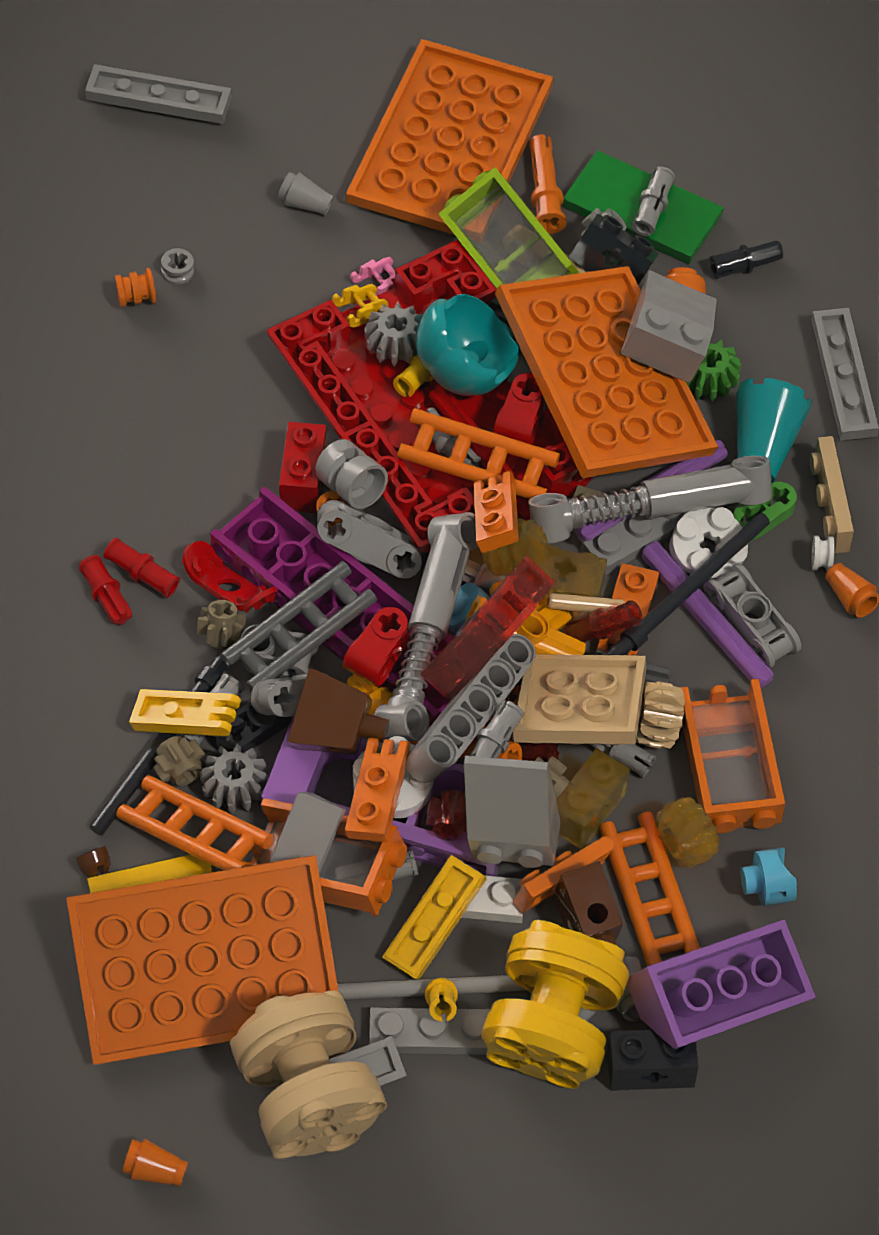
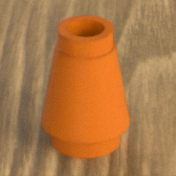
M842 563L833 565L827 571L825 579L848 614H855L858 618L869 615L878 606L879 594L874 584L848 567H845Z
M145 1138L143 1142L132 1139L121 1172L131 1175L130 1180L167 1185L173 1184L180 1187L188 1162L181 1160L176 1155Z

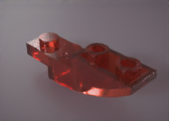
M525 556L475 614L468 618L420 675L448 701H451L536 609L539 601L556 582L534 561Z

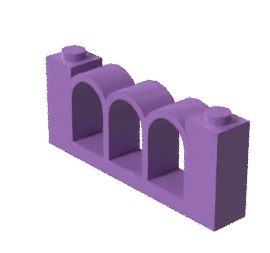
M293 716L261 796V801H263V798L294 804L296 796L300 791L314 793L325 767L339 759H352L356 761L366 749L367 740L362 738L359 750L354 755L292 748L287 741L295 717ZM453 764L434 779L431 796L427 804L417 813L408 816L406 824L393 820L392 825L398 827L403 842L407 846V852L413 849L415 861L442 868L449 857L453 855L484 876L496 877L500 863L487 864L472 858L467 838V822L461 839L419 828L428 803L434 795L448 789L459 790L465 793V775L461 769L462 764ZM336 804L346 809L344 815H349L350 807Z

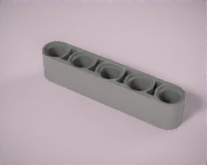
M512 634L484 658L408 754L406 766L413 778L423 783L432 782L459 759L500 706L501 701L507 697L534 662L536 652L528 638L520 634Z

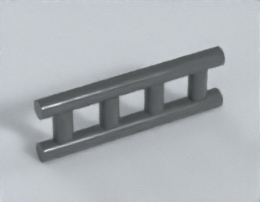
M341 561L220 655L228 666L233 665L240 659L255 675L246 682L248 688L252 691L259 681L276 679L373 605L377 601V597L370 589H366L360 595H357L343 580L352 572L350 567L344 561ZM331 589L346 606L328 619L313 602ZM301 612L316 629L297 642L283 625ZM271 636L285 652L267 666L253 649Z

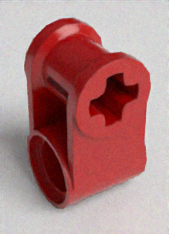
M521 373L514 378L505 403L500 408L493 433L531 445L534 443L545 405L541 390L532 373Z
M395 607L380 609L361 635L348 648L342 667L376 687L381 686L390 675L393 666L407 649L409 633L407 631L408 620L405 613Z

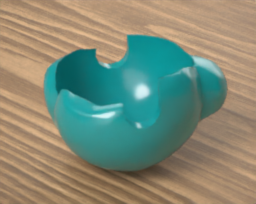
M458 294L447 301L446 299L433 301L426 309L417 332L416 347L421 363L442 388L454 394L480 396L494 390L506 380L519 360V346L516 343L512 330L496 316L486 303L471 295Z

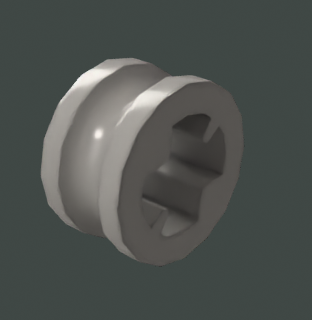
M176 248L168 250L163 254L161 271L165 281L178 285L188 282L193 277L194 258L190 252L185 249ZM177 263L180 266V263H182L184 268L178 269V266H176L174 269L171 268V265Z

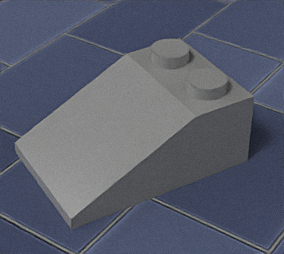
M648 270L620 354L690 383L707 353L714 330L717 299Z
M465 756L467 838L472 858L487 864H498L504 861L520 863L531 868L540 867L541 865L554 866L561 821L549 763Z

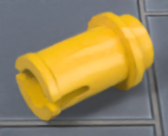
M415 355L410 365L400 375L395 377L393 385L400 395L411 397L424 382L432 381L434 378L424 368L418 355Z
M434 979L428 983L425 989V999L430 1006V1014L434 1020L442 1022V1014H446V1020L450 1021L456 1014L458 990L456 985L449 979Z

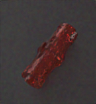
M633 600L606 610L598 608L593 610L588 617L568 622L564 627V634L584 643L596 638L607 639L612 637L618 630L640 624L642 613L638 604Z

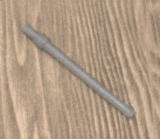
M508 975L446 978L456 985L458 994L527 991L516 984ZM434 979L337 983L338 991L341 992L344 1000L425 996V989L428 983Z

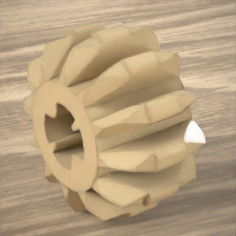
M659 681L656 683L646 682L644 684L636 743L656 749H670L675 744V741L679 738V731L685 714V699L682 688L673 686L671 683Z

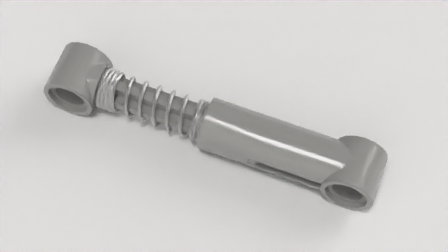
M743 456L733 460L731 465L645 480L640 483V486L632 487L629 492L626 489H622L620 493L612 491L610 495L602 492L600 497L592 494L589 499L582 496L580 500L576 497L575 499L569 498L568 500L565 495L559 493L536 495L528 501L532 540L539 543L560 542L569 538L573 528H582L585 523L590 522L594 525L595 521L601 520L604 524L605 519L611 518L614 522L615 517L621 516L624 520L625 515H631L634 518L636 513L640 516L646 515L648 519L732 503L756 505L768 502L772 499L770 460L764 456Z
M471 512L434 517L428 526V541L431 548L408 624V630L411 632V641L407 643L408 650L404 653L406 660H403L401 663L403 669L399 672L400 679L396 681L398 688H395L388 704L380 705L374 713L375 716L390 720L385 739L401 736L409 742L419 741L429 729V715L423 705L425 693L422 691V689L428 687V684L424 680L431 677L427 670L433 668V664L430 662V660L436 658L433 651L439 649L440 641L444 640L447 636L470 551L476 550L479 547L476 542L475 514Z

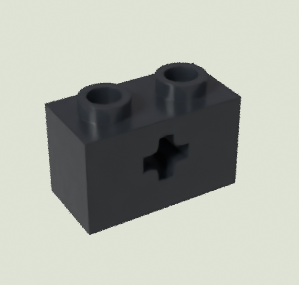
M597 213L568 258L589 272L629 266L639 285L659 253L653 250V244L647 239L638 235L633 237L624 231L623 225L617 219L609 215L603 217ZM615 247L621 250L617 258L611 255Z
M654 1030L610 1031L607 1051L610 1091L695 1088L698 1072L696 1042L674 1049Z

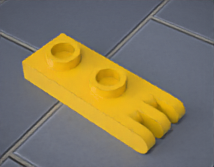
M141 689L129 723L134 731L229 736L232 729L230 723L234 722L237 714L234 709L239 708L241 698L235 694Z

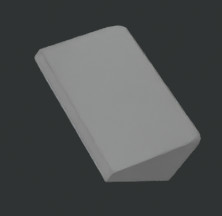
M300 791L296 796L269 863L316 855L320 874L346 809L314 793Z

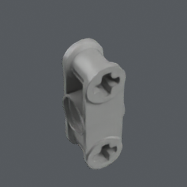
M338 500L328 501L319 508L317 514L318 534L326 543L398 578H410L420 570L422 564L420 552L406 533L390 526L378 517L365 514ZM336 517L341 518V524L336 523L333 527L328 526V521L333 522ZM406 551L410 552L411 558L405 556L402 561L397 560V555L403 556Z
M736 563L730 567V572L716 580L709 579L703 584L706 597L770 669L775 665V661L788 653L796 654L800 652L802 645L797 632L784 620L769 598L764 595L743 565ZM745 614H754L759 618L752 619L747 617Z

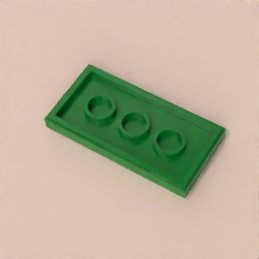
M597 150L564 196L562 206L584 217L589 216L597 208L602 213L607 209H612L623 219L626 225V230L624 231L633 237L638 235L647 239L653 244L654 249L690 265L723 216L724 207L672 184L667 196V208L664 212L660 213L654 233H651L650 236L639 235L633 230L632 223L640 207V195L647 189L652 174Z

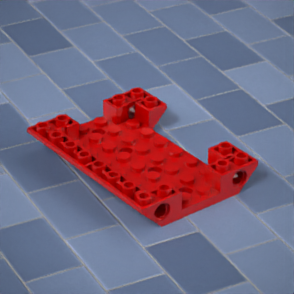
M456 240L396 268L395 287L377 295V297L387 300L390 309L394 308L397 302H399L402 309L413 305L416 314L424 315L426 309L433 301L437 299H446L447 301L458 294L474 296L488 305L495 297L497 290L461 242ZM329 300L267 329V336L338 437L351 441L364 451L367 456L385 468L388 473V482L381 498L419 552L429 553L430 551L428 526L434 517L464 512L475 514L473 481L397 458L400 445L403 443L413 447L420 430L416 424L410 423L414 408L427 412L428 408H435L437 413L444 417L429 397L430 392L436 389L439 384L433 379L428 382L430 384L428 387L418 388L411 397L400 395L394 388L393 380L409 364L403 360H398L394 367L390 359L379 363L377 354H369L366 338L364 337L366 324L350 327L346 321L350 314L357 318V311L361 309L359 305L340 312L333 301ZM370 300L364 301V304L371 303ZM506 379L494 390L480 396L452 394L480 429L493 433L498 413L505 403L511 385ZM550 409L544 410L543 428L539 424L533 445L560 453V458L556 468L547 465L543 466L537 486L548 489L547 493H559L568 498L575 494L578 485L586 487L594 477H581ZM431 441L428 452L440 455L435 450V443ZM508 453L505 462L522 481L529 460ZM517 511V519L519 523L524 519Z

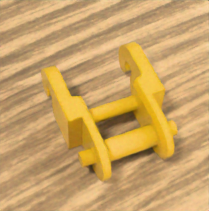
M368 284L360 288L358 285L343 289L341 298L338 294H334L332 297L336 307L350 303L360 306L361 309L357 311V318L353 314L347 317L346 321L350 327H357L368 323L371 312H380L383 304L387 307L389 305L387 300L379 299L376 296L377 287L374 284ZM368 299L371 301V303L364 304L363 302Z

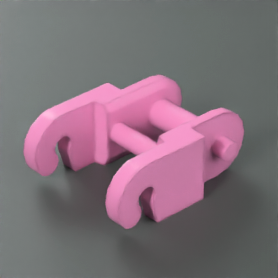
M386 257L378 262H375L373 259L360 266L359 274L353 271L350 274V279L353 283H359L368 277L370 279L375 277L381 284L377 287V296L395 287V270L392 267L394 261L391 257ZM385 271L390 276L386 280L380 276Z

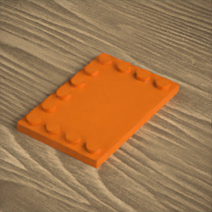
M421 39L346 192V203L454 235L438 213L444 209L449 199L468 190L478 175L485 171H491L494 167H496L508 183L510 182L552 90L554 77ZM501 199L464 228L473 241L482 243Z
M629 266L499 285L495 292V296L582 478L712 456L718 448L686 381L620 354L641 292Z
M316 855L66 897L93 1065L231 1041L237 1035L244 1022L255 1014L256 1008L268 999L277 996L290 997L303 993L338 991Z

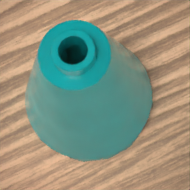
M750 378L740 382L736 393L737 458L751 455L767 457L770 460L771 483H773L810 412L812 399L811 397L807 400L803 398L805 391L789 382L765 378L763 384H752L754 378Z

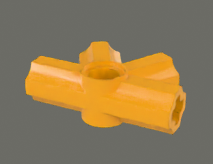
M507 577L500 582L494 583L489 590L493 601L478 595L472 602L470 610L466 615L465 626L494 638L501 643L512 634H520L531 641L536 654L584 655L586 643L560 632L572 619L570 611L549 609L547 606L548 596L532 607L525 587L519 577Z

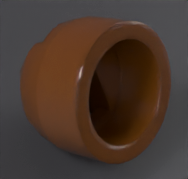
M106 845L75 857L79 869L88 878L98 876L97 868L101 875L107 874L110 869V855Z

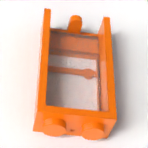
M751 679L749 692L746 696L727 698L726 686L716 685L711 688L709 700L691 702L688 687H680L685 699V714L682 719V728L702 824V832L714 831L723 834L731 832L736 828L754 826L757 829H766L775 824L782 823L785 799L759 679Z
M263 798L261 806L269 821L265 831L273 834L274 841L269 849L254 845L251 849L254 855L252 861L242 862L249 866L270 862L293 804ZM343 815L319 874L323 901L329 904L370 912L371 916L377 917L382 904L386 903L391 896L392 880L397 868H401L406 860L407 846L403 842L398 827L394 825L391 827L388 842L349 839L345 832L348 816Z

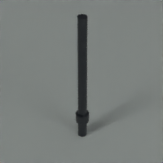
M761 512L758 513L637 624L631 623L621 632V639L603 655H627L631 650L637 651L648 641L647 635L770 524L768 517Z
M230 646L222 647L210 665L203 666L194 678L196 684L190 692L210 693L228 667L220 654ZM158 733L90 825L93 832L100 836L104 835L117 817L118 808L123 804H127L141 785L143 779L157 763L154 759L158 756L156 754L157 748L165 740L176 736V733Z

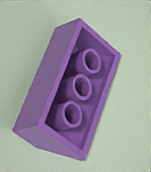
M785 919L648 966L629 976L627 981L628 989L640 1019L674 1049L816 998Z

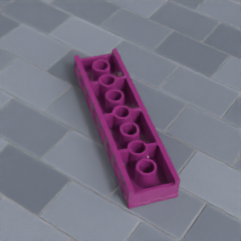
M265 486L259 490V497L220 531L215 528L210 533L211 546L228 568L257 587L263 585L268 589L276 586L279 593L275 595L272 604L279 609L341 561H344L350 567L352 573L343 580L357 595H360L366 589H370L377 597V601L322 643L342 661L350 645L361 635L380 609L385 607L400 609L405 613L409 624L414 607L410 602L349 553L323 541L318 534V529ZM331 589L313 602L328 619L346 606ZM301 612L292 619L308 633L316 629ZM407 629V631H408V633H409V641H411V639H410V633H411V632ZM448 633L446 638L440 641L439 649L433 651L436 655L434 660H430L433 668L427 670L431 677L424 680L428 687L422 689L425 693L423 705L428 712L430 726L482 662L481 659ZM404 653L393 666L386 681L379 688L387 687L393 693L395 688H398L396 681L400 679L399 672L403 669L401 663L403 660H406Z

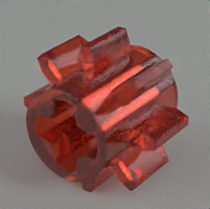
M447 790L441 794L440 799L431 797L426 825L433 826V833L442 840L457 841L461 839L463 832L467 833L465 793L457 790Z

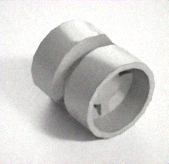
M346 439L337 440L328 445L319 456L315 467L318 479L332 491L337 492L339 497L356 509H364L373 505L385 491L388 482V473L385 468L367 456L354 443Z

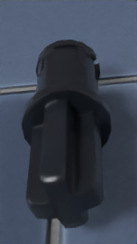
M772 241L751 248L741 245L739 249L732 252L711 256L710 267L715 279H720L738 272L746 271V273H752L753 267L781 260L784 256L782 246L779 241Z

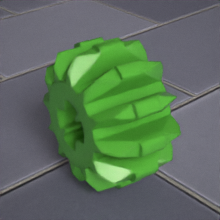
M722 338L716 344L709 343L704 360L690 383L687 382L690 390H695L697 400L702 395H708L712 402L717 394L727 398L731 388H736V385L739 383L740 358L735 357L734 346L723 348Z

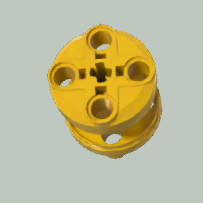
M534 920L531 922L530 928L515 934L507 953L505 971L516 984L531 992L532 996L530 1000L501 999L493 1003L481 1031V1038L488 1049L486 1057L491 1062L502 1067L515 1069L529 1076L569 1089H577L581 1082L596 1076L599 1073L604 1058L606 1038L594 1025L578 1016L581 1007L591 1011H606L617 1007L629 978V971L623 962L625 952L610 942L597 940L580 932L565 929L543 920Z

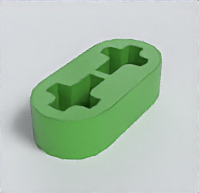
M781 481L771 483L772 498L774 497L776 500L784 498L786 500L785 504L778 501L771 506V499L762 504H739L736 507L734 519L740 523L742 528L747 524L743 522L744 517L752 520L760 512L768 517L770 524L753 540L762 537L794 513L797 495L794 488L788 483Z

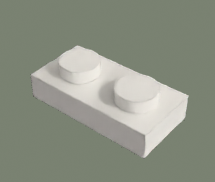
M485 876L486 882L461 917L522 923L523 914L520 913L513 903V899L521 889L519 882L522 879Z

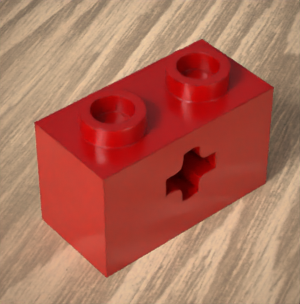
M288 422L279 481L280 499L297 512L317 513L316 505L317 500L321 496L322 482L316 476L315 467L319 456L327 447L326 425Z

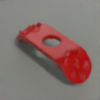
M201 540L192 542L186 546L183 552L182 562L191 580L218 599L234 603L238 611L244 610L245 613H248L251 607L255 610L261 609L266 602H274L275 595L279 593L276 586L268 589L263 585L257 587L223 564V560L217 556L214 548L207 542ZM224 583H234L240 589L225 591L219 586Z

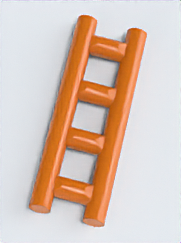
M414 408L411 414L410 423L421 427L414 446L402 443L397 454V458L473 482L482 480L485 486H488V478L495 475L498 477L499 483L503 482V475L500 473L508 453L528 459L529 463L523 480L515 479L516 495L527 499L547 493L548 489L537 486L543 466L547 465L556 468L560 458V453ZM435 431L457 437L450 458L428 452ZM471 442L493 448L486 470L464 463Z
M150 775L146 776L141 784L142 789L149 793L134 809L123 804L116 813L118 819L222 871L249 866L242 862V859L252 847L258 845L264 849H269L274 841L273 834ZM163 800L179 807L166 823L150 817ZM193 815L209 822L196 838L180 831ZM224 829L240 837L227 853L211 847V844Z
M644 812L638 815L639 828L617 833L612 821L599 825L601 836L610 837L614 841V848L608 856L647 967L662 962L661 954L684 949L686 954L700 949L652 812ZM646 843L653 862L629 868L623 848ZM659 878L665 898L642 903L635 883ZM671 913L678 933L654 939L648 919Z

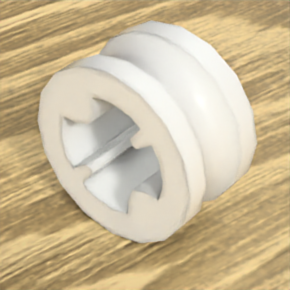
M814 536L811 552L812 570L817 571L819 567H825L826 571H828L834 562V537L828 536L827 540H821L819 536Z

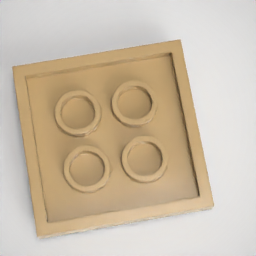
M536 654L534 662L523 675L517 706L523 710L524 716L513 731L514 742L533 744H636L647 668L646 656Z

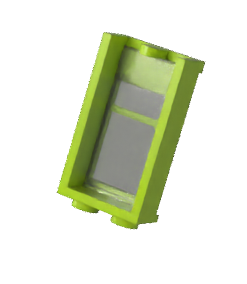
M496 167L491 171H485L478 175L468 190L449 199L444 209L438 213L497 289L502 284L580 273Z

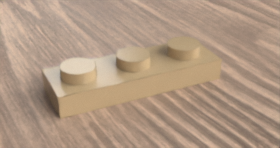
M833 436L818 437L815 453H810L809 461L812 476L818 475L819 484L816 487L818 506L825 508L826 516L823 518L824 535L826 539H828V536L834 537V553L849 552L854 529Z

